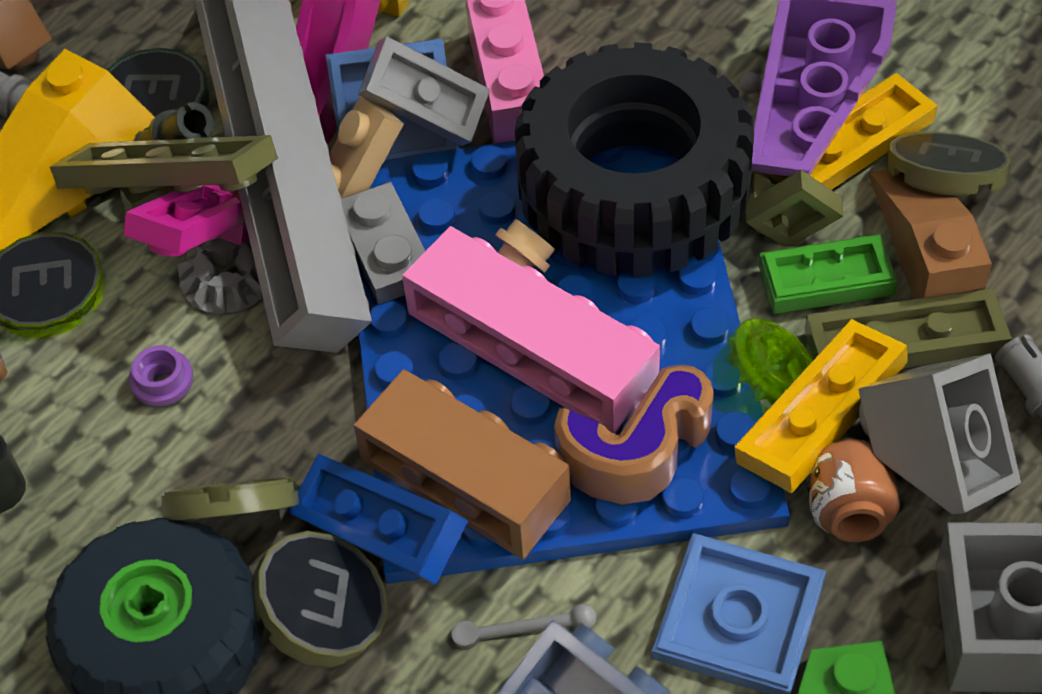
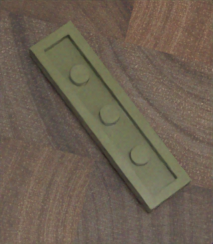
M271 135L98 142L85 145L51 165L50 169L58 189L84 188L86 194H98L115 187H128L130 193H142L159 186H173L175 192H188L204 185H219L222 191H235L256 182V173L277 160L278 156Z

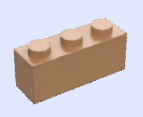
M405 369L397 375L353 425L362 462L419 497L460 515L468 520V527L523 560L571 501L569 464L565 463L562 456L556 450L541 442L532 444L510 431L508 426L495 414L485 410L477 412L455 399L450 390L438 381L432 379L424 381Z

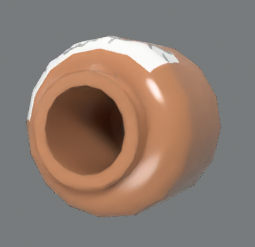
M842 438L838 442L826 446L819 454L813 470L806 477L810 511L816 525L840 540L846 542L871 540L879 536L897 517L900 508V498L895 471L874 456L871 442L855 438Z

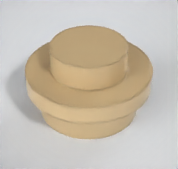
M517 219L512 222L507 230L500 228L495 234L504 243L497 253L522 267H535L543 273L550 267L546 260L555 249Z

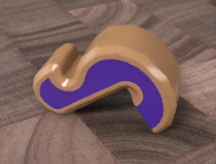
M673 365L662 368L619 436L610 432L604 425L567 408H560L554 424L555 450L562 456L565 463L569 464L570 483L591 497L621 505L651 500L670 485L676 472L678 440L684 439L692 447H698L704 443L710 431L714 391L711 381L701 370L693 366Z

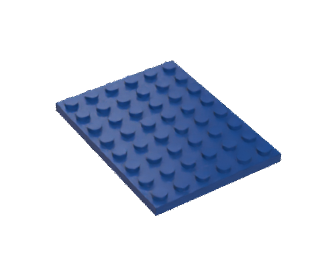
M515 141L388 159L383 162L369 188L372 189L389 182L392 183L425 251L450 226L471 238L478 237L485 240L496 252L499 251L504 243L495 234L500 228L507 230L515 219L538 234V230L536 231L529 226L523 214L522 201L519 199ZM628 145L600 152L590 158L589 161L611 171L646 173L668 167L679 161V159L657 148ZM719 240L718 249L704 259L698 261L693 256L688 259L687 267L671 273H667L666 268L652 270L651 277L633 278V272L617 271L616 277L599 274L596 272L595 265L586 263L584 268L564 259L562 248L557 252L553 251L546 260L550 267L545 273L533 267L553 285L573 296L580 295L589 299L601 312L625 326H636L646 332L655 343L660 345L659 372L662 368L673 365H688L701 370L711 381L714 391L711 428L704 443L698 447L690 446L684 439L678 440L676 472L670 485L651 500L621 505L591 497L570 483L571 501L524 560L466 525L441 576L689 541L693 533L710 538L789 526L790 514L783 488L736 463L734 446L757 423L764 413ZM357 261L372 322L359 333L367 409L397 375L405 369L424 381L428 379L438 381L450 390L455 399L477 412L485 410L495 414L508 426L510 431L532 444L541 442L555 450L554 424L558 410L565 407L408 314L405 295L378 305ZM628 419V420L626 421V423L621 427V429L616 433V435L619 436V435L621 434L622 430H623L624 427L626 426V424H627V422L629 421V419ZM373 469L375 478L414 494ZM383 560L387 584L423 579Z

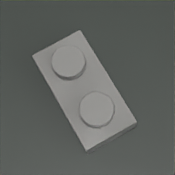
M386 36L377 43L358 95L463 146L470 143L473 138L490 89Z
M389 182L342 198V207L351 242L355 249V256L377 304L379 305L404 296L405 290L402 275L425 252V249L392 183Z

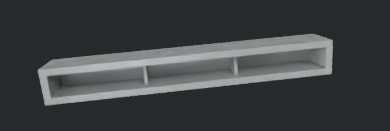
M194 0L225 136L271 135L278 156L277 160L256 173V182L238 190L274 346L338 353L372 322L355 257V249L348 231L341 196L338 192L329 158L328 146L325 142L316 108L315 96L309 81L303 50L296 31L290 1Z

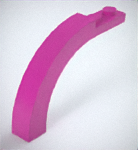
M302 0L296 31L303 50L309 81L315 96L316 108L327 145L333 138L337 127L326 54L368 49L380 0ZM204 185L188 192L173 191L126 211L123 236L146 243L151 252L163 256L183 255L187 250L216 238L238 245L249 241L238 190L222 191L219 185Z

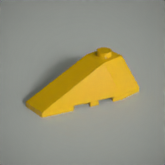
M64 49L26 88L0 131V254L21 240L38 236L39 229L67 212L69 217L72 218L87 208L84 201L94 194H86L84 188L58 189L50 169L51 165L89 143L133 141L135 135L149 127L151 120L154 118L110 72L67 49Z

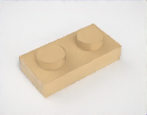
M361 96L358 98L353 110L349 111L342 119L338 138L329 153L341 199L369 190L404 125L389 110Z

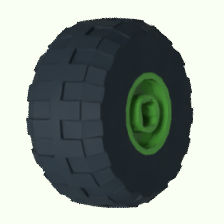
M155 517V519L133 521L118 526L115 530L102 537L95 538L81 549L82 551L69 565H66L56 580L57 584L51 598L48 599L45 613L47 621V635L45 637L54 666L71 694H238L247 683L246 680L254 666H257L263 649L262 637L265 625L262 618L258 623L256 621L252 589L253 575L248 565L244 562L239 550L227 538L224 539L212 531L210 527L195 521L188 522Z

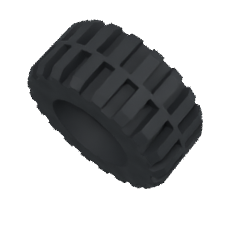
M634 42V48L618 49V44L616 43L600 46L599 53L590 56L584 51L570 57L566 61L564 69L556 66L540 80V87L535 86L529 92L522 103V113L516 120L515 149L519 199L522 201L523 214L529 226L536 231L538 230V235L555 249L554 252L562 248L564 259L584 268L586 263L595 265L596 272L616 277L617 271L633 272V278L651 277L652 270L666 268L667 273L683 269L688 266V259L693 256L698 261L704 259L718 249V240L723 242L730 238L739 226V217L745 213L747 208L754 145V130L751 128L752 116L748 105L739 97V90L725 75L717 78V69L700 57L695 61L687 59V54L684 50L670 46L667 47L666 51L652 49L651 43ZM641 145L663 150L679 159V161L652 172L622 173L602 168L589 161V159L611 148Z

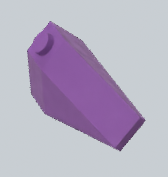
M778 1L754 125L751 171L791 176L797 171L803 170L808 175H811L890 51L897 1Z

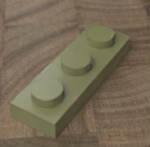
M993 288L806 314L804 329L814 360L846 324L853 319L907 345L908 363L902 369L991 353V356H994L1006 343L1012 340Z

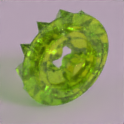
M751 318L745 320L727 339L732 350L727 360L732 366L740 370L741 375L738 382L748 384L754 390L756 401L768 399L771 406L813 362L804 345L791 332L766 319ZM769 364H770L771 366H775V365L778 364L780 368H779V369H772V368L769 366Z

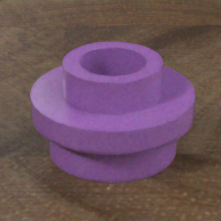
M164 345L152 346L140 352L134 359L129 373V385L135 398L143 404L154 407L167 406L179 401L188 393L193 383V371L188 359L175 349ZM159 375H170L162 381L152 382Z

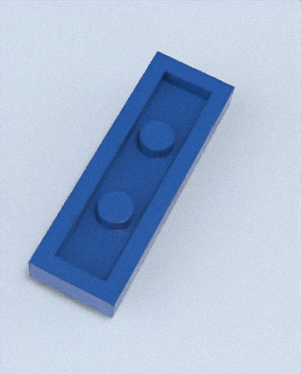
M319 453L298 490L299 505L291 506L287 513L435 585L468 523V520L449 509Z

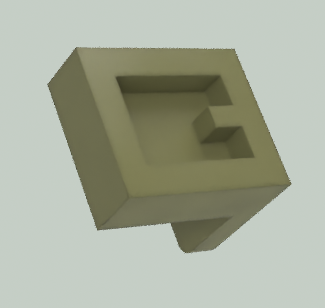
M803 170L797 171L776 185L757 172L751 174L749 200L745 211L746 223L751 225L757 232L765 234L782 246H794L844 216L842 197Z

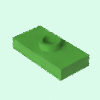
M881 234L763 252L759 255L758 267L773 315L893 296L896 293L898 281Z

